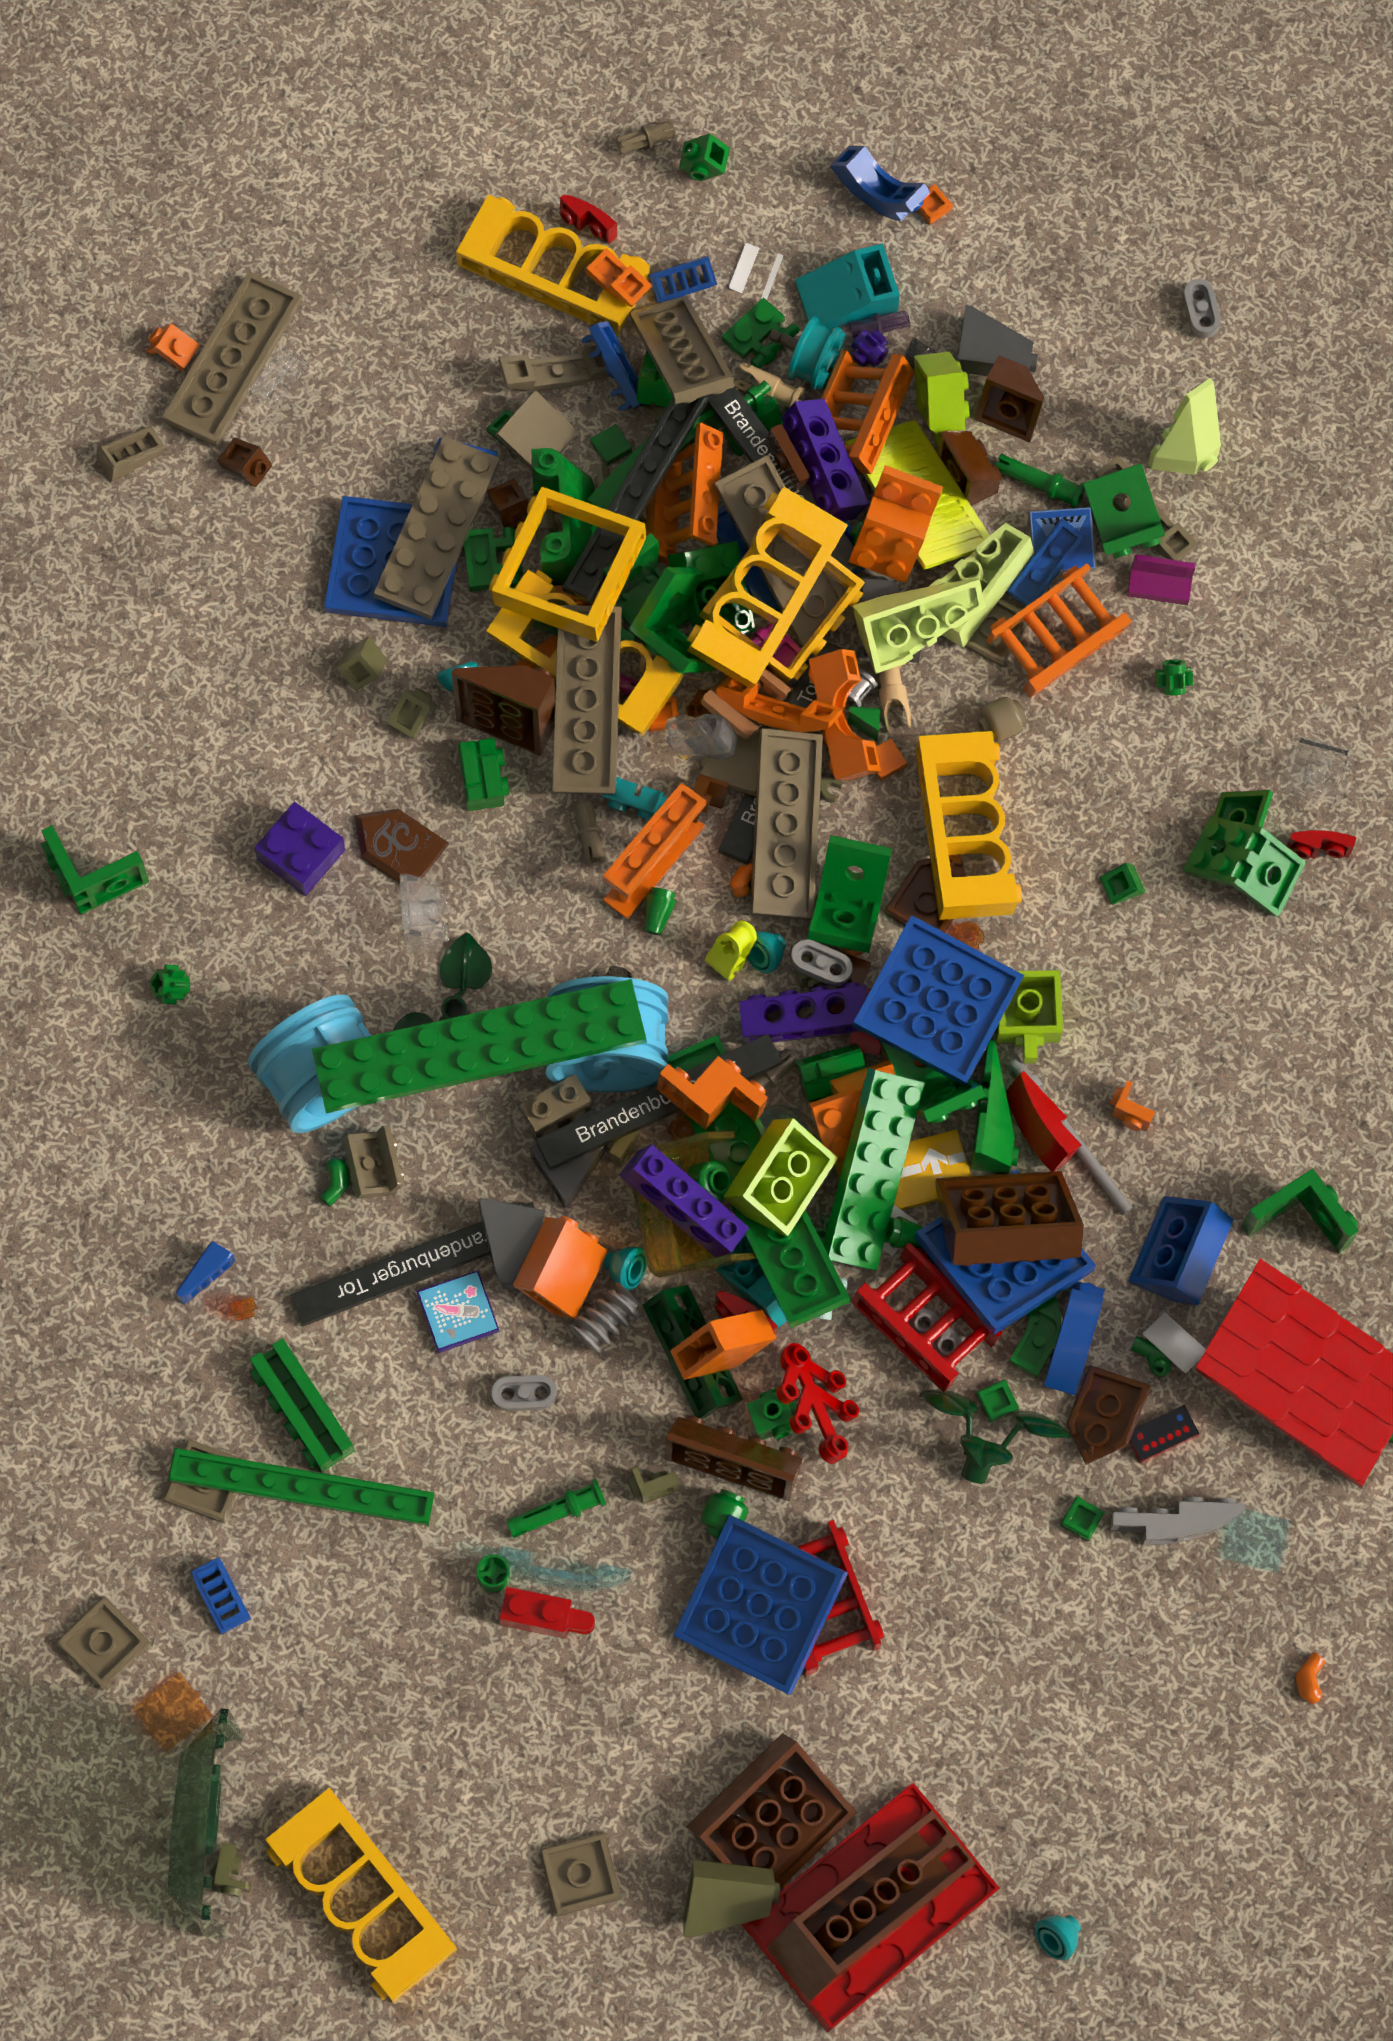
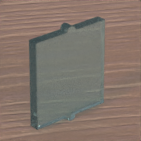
M1245 1509L1240 1517L1230 1523L1229 1529L1225 1530L1227 1539L1222 1559L1279 1573L1283 1552L1288 1548L1286 1538L1290 1520Z

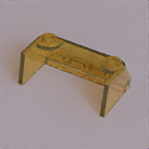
M734 1131L704 1132L658 1144L655 1147L686 1173L693 1164L710 1161L709 1144L735 1138ZM633 1188L647 1266L654 1276L671 1277L756 1260L754 1253L726 1254L715 1258Z

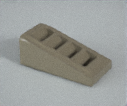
M149 426L98 447L97 461L112 482L165 453L166 447L152 426ZM146 438L152 448L147 449L141 440ZM134 444L136 445L140 453L136 454V452L132 448ZM125 451L128 458H124L121 452Z

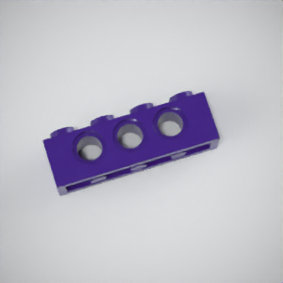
M825 399L795 401L783 414L781 420L790 441L810 475L807 483L817 507L840 521L855 520L869 503Z
M846 983L841 986L842 988L831 990L828 987H814L810 989V992L799 994L797 991L790 990L780 992L779 996L767 998L766 995L761 994L751 995L747 997V1000L739 1001L743 1039L747 1044L769 1034L772 1042L775 1043L863 1032L853 1027L852 1024L869 994L866 985ZM836 1003H843L845 1005L844 1010L840 1014H831L829 1012L830 1008ZM804 1007L814 1009L812 1015L808 1018L798 1017L799 1011ZM771 1012H782V1016L778 1021H767V1017Z
M652 1144L637 1150L619 1174L621 1178L715 1258L732 1253L749 1229L746 1224Z

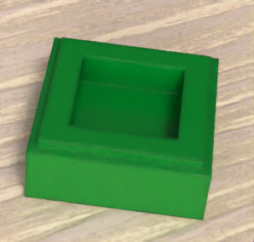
M616 424L590 438V444L606 466L632 452V446Z
M1005 1379L975 1393L989 1423L1019 1410V1406Z
M1076 1496L1060 1526L1089 1542L1105 1512Z

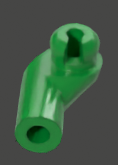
M332 1158L327 1162L326 1170L329 1171L330 1185L319 1195V1198L329 1207L343 1195L350 1185L349 1167L345 1161L338 1158Z
M1136 1336L1131 1351L1146 1356L1149 1367L1155 1376H1166L1171 1370L1169 1358L1149 1340Z

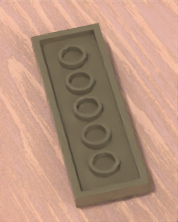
M248 271L162 416L163 422L217 447L300 306L302 295Z
M687 295L630 312L632 324L676 404L690 403L699 397L709 394H721L726 389L735 387L730 370Z
M443 436L374 591L375 599L429 620L432 619L499 466V457Z
M769 455L713 484L748 550L751 547L754 534L767 521L764 517L768 510L763 507L772 492L778 494L783 486L786 488ZM778 535L773 538L765 549V552L771 558L801 576L811 562ZM758 567L782 611L795 587L764 568ZM823 570L790 625L801 648L844 594L838 582ZM849 605L841 613L845 619L839 627L855 619L854 612Z
M559 605L588 616L592 606ZM614 606L598 642L558 628L553 793L616 795L622 607Z
M764 728L759 731L750 915L812 920L815 909L823 742V735Z

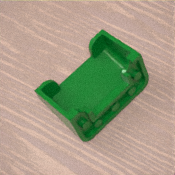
M552 448L531 449L534 494H538L541 487L588 503L587 499L595 491L593 479L587 473ZM562 514L563 532H554L543 537L540 543L541 572L553 580L551 585H564L597 526Z

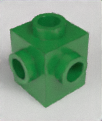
M710 133L685 141L679 168L697 181H705L725 173L730 147Z
M777 1389L765 1391L759 1395L760 1399L747 1403L756 1432L762 1440L770 1437L781 1439L792 1434L789 1419L794 1415L797 1403L796 1400L789 1404L782 1403L777 1398Z

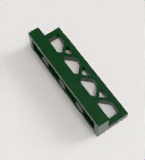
M689 1285L661 1290L642 1305L695 1417L700 1419L707 1418L719 1408L735 1405L743 1400L729 1369L684 1380L670 1350L692 1335L690 1325L699 1330L707 1324ZM681 1296L686 1310L678 1305L675 1297ZM718 1383L725 1387L729 1397H722L717 1386Z

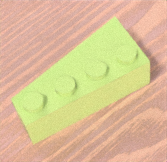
M1004 523L975 547L976 551L965 560L961 559L953 566L954 569L941 580L938 578L929 586L979 578L986 608L956 629L951 628L942 634V636L964 648L1034 554L1031 537L1007 523Z

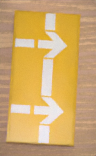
M957 1129L910 1141L894 1202L895 1206L903 1211L937 1202L936 1178L971 1176ZM844 1160L834 1164L838 1181L840 1180Z

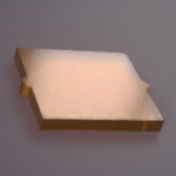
M181 1672L133 1708L147 1726L146 1732L153 1734L165 1752L169 1751L213 1717L212 1713L200 1699V1692L198 1690L194 1691Z

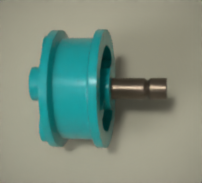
M813 316L805 326L799 340L782 334V332L772 329L768 340L776 344L779 343V345L794 351L787 372L788 379L794 380L797 377L811 383V389L817 390L819 388L823 390L829 379L830 373L828 371L830 368L833 369L840 356V352H837V350H840L846 333L842 332V328L838 326L833 330L819 324V318Z

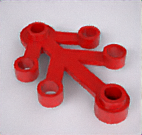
M791 1343L783 1349L780 1356L781 1366L786 1372L781 1386L776 1390L777 1398L784 1404L794 1401L799 1396V1390L795 1385L797 1379H799L802 1391L795 1413L789 1419V1426L797 1434H802L812 1425L809 1416L810 1409H812L824 1437V1440L820 1442L818 1447L819 1454L825 1462L836 1464L846 1457L849 1446L844 1437L836 1434L825 1407L836 1413L842 1421L850 1422L859 1415L858 1405L852 1400L842 1402L817 1386L812 1377L824 1383L830 1392L836 1393L846 1386V1378L838 1370L829 1373L811 1361L810 1354L805 1347L798 1343Z

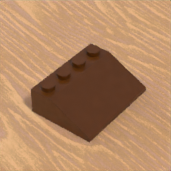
M525 665L453 669L451 675L456 721L538 756L542 755L555 728L554 677H551L548 671L539 667L532 669Z
M1062 1171L936 1178L935 1185L945 1242L953 1265L970 1266L982 1263L1002 1264L1014 1261L1034 1262L1036 1260H1066L1068 1258L1081 1257L1084 1224Z
M686 1415V1418L677 1417L666 1437L665 1460L790 1501L803 1458L797 1456L798 1453L786 1447H779V1450L766 1446V1441L753 1436H748V1439L735 1436L736 1432L724 1426H717L716 1429L705 1426V1422L702 1419Z
M782 1733L702 1810L686 1828L718 1863L773 1869L775 1883H780L781 1888L857 1812L799 1743Z

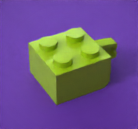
M950 352L914 356L916 408L927 422L929 429L933 431L937 446H939L942 432L946 430H966L965 419L970 417L968 401L964 400V390H968L969 387L966 371H962L960 362L956 361Z
M1060 970L1017 971L1023 974L1024 977L996 1028V1043H1015V1047L1022 1046L1023 1064H1036L1038 1058L1037 1046H1044V1043H1060L1063 1033Z

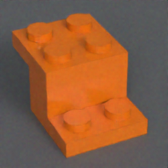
M885 465L868 506L849 562L906 583L924 542L943 486Z
M719 1056L694 1084L690 1082L691 1077L679 1067L674 1069L669 1064L660 1072L657 1090L705 1130L730 1102L756 1122L763 1114L768 1099L765 1095V1089L755 1080L749 1082L740 1074L741 1070L734 1062L729 1059L724 1061Z
M889 1060L868 1067L895 1075L893 1064ZM868 1068L829 1081L833 1095L809 1103L819 1141L838 1158L836 1162L845 1160Z

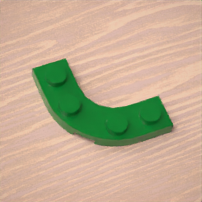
M1056 1296L1027 1314L1028 1324L1026 1331L1008 1362L1035 1378H1038L1051 1355L1061 1328V1310Z

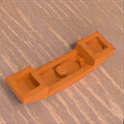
M730 676L716 688V694L741 714L759 723L781 730L794 732L824 730L829 728L842 714V708L816 700L807 708H803L758 694V683L750 689Z

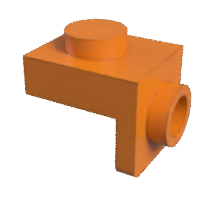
M170 323L162 328L157 327L148 339V342L151 344L146 352L150 355L158 353L182 371L186 368L200 345Z
M1127 1080L1124 1089L1117 1087L1110 1102L1111 1105L1115 1106L1112 1116L1122 1120L1123 1125L1131 1130L1140 1131L1142 1129L1147 1131L1155 1111L1127 1099L1133 1082Z

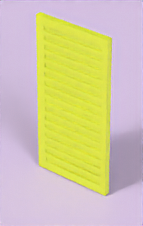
M916 420L892 426L872 474H863L873 491H875L886 465L943 486L917 559L925 570L971 555L976 551L975 547L988 538L990 534ZM856 438L846 441L845 444L853 445Z

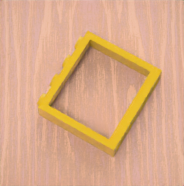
M541 487L537 497L533 496L528 504V516L525 522H520L517 526L513 547L507 548L502 559L503 567L500 574H495L491 580L489 590L492 591L494 605L598 642L646 540L645 523ZM547 509L625 536L588 616L509 588Z
M770 529L764 532L762 538L764 550L773 538L778 535L810 561L817 551L779 529ZM750 547V549L747 551V553L744 555V557L740 560V562L737 564V566L741 563V561H742L744 558H747V557L753 555V554H752V547ZM831 555L822 570L847 590L787 668L772 657L766 668L786 684L792 678L796 680L800 678L808 668V665L804 662L811 653L814 656L818 655L827 643L823 639L829 629L833 632L837 630L845 619L841 613L848 605L850 607L856 605L863 595L860 589L865 582ZM752 566L742 570L741 580ZM732 572L700 612L699 616L704 620H708L711 608L723 595L731 592L730 578ZM719 615V621L727 632L755 649L760 650L761 647Z

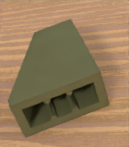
M693 1860L682 1920L684 1937L691 1938L769 1917L772 1903H778L780 1894V1883H775L773 1869Z

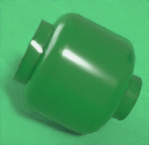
M718 1161L695 1163L686 1172L688 1176L719 1202L725 1199L723 1196L732 1184V1177L728 1168Z
M721 1489L719 1493L710 1494L701 1515V1522L709 1527L707 1534L719 1538L729 1515L745 1521L749 1513L748 1507L744 1504L745 1498Z

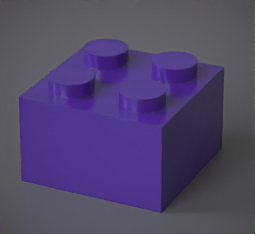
M294 801L254 849L257 860L306 897L344 853L345 845L342 836Z

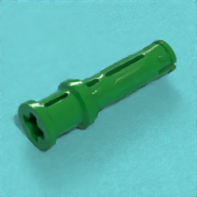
M1003 453L998 457L1000 461H997L995 465L1001 474L1046 492L1045 495L1051 500L1056 498L1071 504L1072 509L1079 507L1085 494L1083 483L1078 485L1066 480L1060 473L1050 475L1005 456Z
M592 1479L591 1484L574 1491L571 1489L565 1490L564 1496L506 1519L513 1539L570 1515L577 1518L581 1516V1512L597 1505L601 1507L606 1506L607 1504L597 1479Z

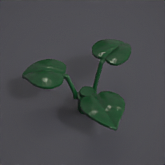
M465 933L457 938L442 958L440 978L443 984L451 989L460 988V991L443 1001L441 1006L443 1016L439 1018V1021L470 1014L468 1005L462 999V996L466 993V987L474 990L479 989L489 981L492 975V962L488 953L470 933ZM412 1012L403 1016L396 1023L393 1031L432 1023L433 1020L427 1014Z
M940 1389L924 1391L919 1395V1397H924L937 1410L954 1416H963L966 1419V1435H962L959 1440L964 1449L963 1454L967 1456L961 1476L973 1483H986L992 1466L1007 1464L1012 1461L1013 1455L1006 1447L1020 1430L1026 1429L1033 1435L1046 1438L1070 1437V1433L1053 1419L1037 1412L1022 1411L1016 1416L1019 1422L1013 1427L1001 1445L988 1442L972 1435L973 1416L971 1413L977 1412V1406L970 1399L949 1390L943 1393Z

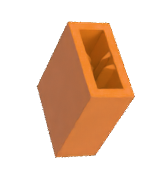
M561 1216L560 1219L546 1217L513 1286L553 1315L576 1319L608 1250L598 1244L599 1239L595 1235L579 1230L577 1228L578 1223L566 1216Z
M758 1310L710 1321L670 1350L683 1379L686 1380L736 1368L777 1338L764 1311Z

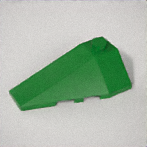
M990 1040L986 1048L981 1084L986 1097L979 1099L970 1170L1009 1174L1011 1166H1017L1019 1147H1013L1015 1135L995 1041Z

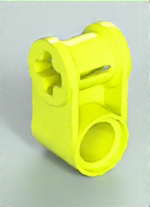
M743 920L735 922L728 933H722L716 939L704 962L726 980L731 981L735 977L733 973L735 971L739 973L745 965L746 958L757 940L754 927Z

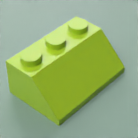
M794 1118L775 1119L771 1122L723 1197L745 1217L784 1236H788L838 1158Z

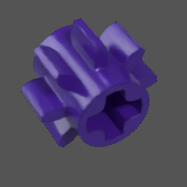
M877 329L872 334L867 330L862 331L851 345L855 350L852 353L854 359L862 367H865L868 363L876 367L885 359L889 352L885 347L888 344L887 338Z

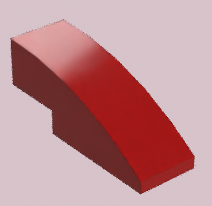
M1023 1071L1005 1091L1007 1101L1025 1139L1040 1160L1053 1173L1065 1165L1082 1144L1062 1124L1067 1116Z

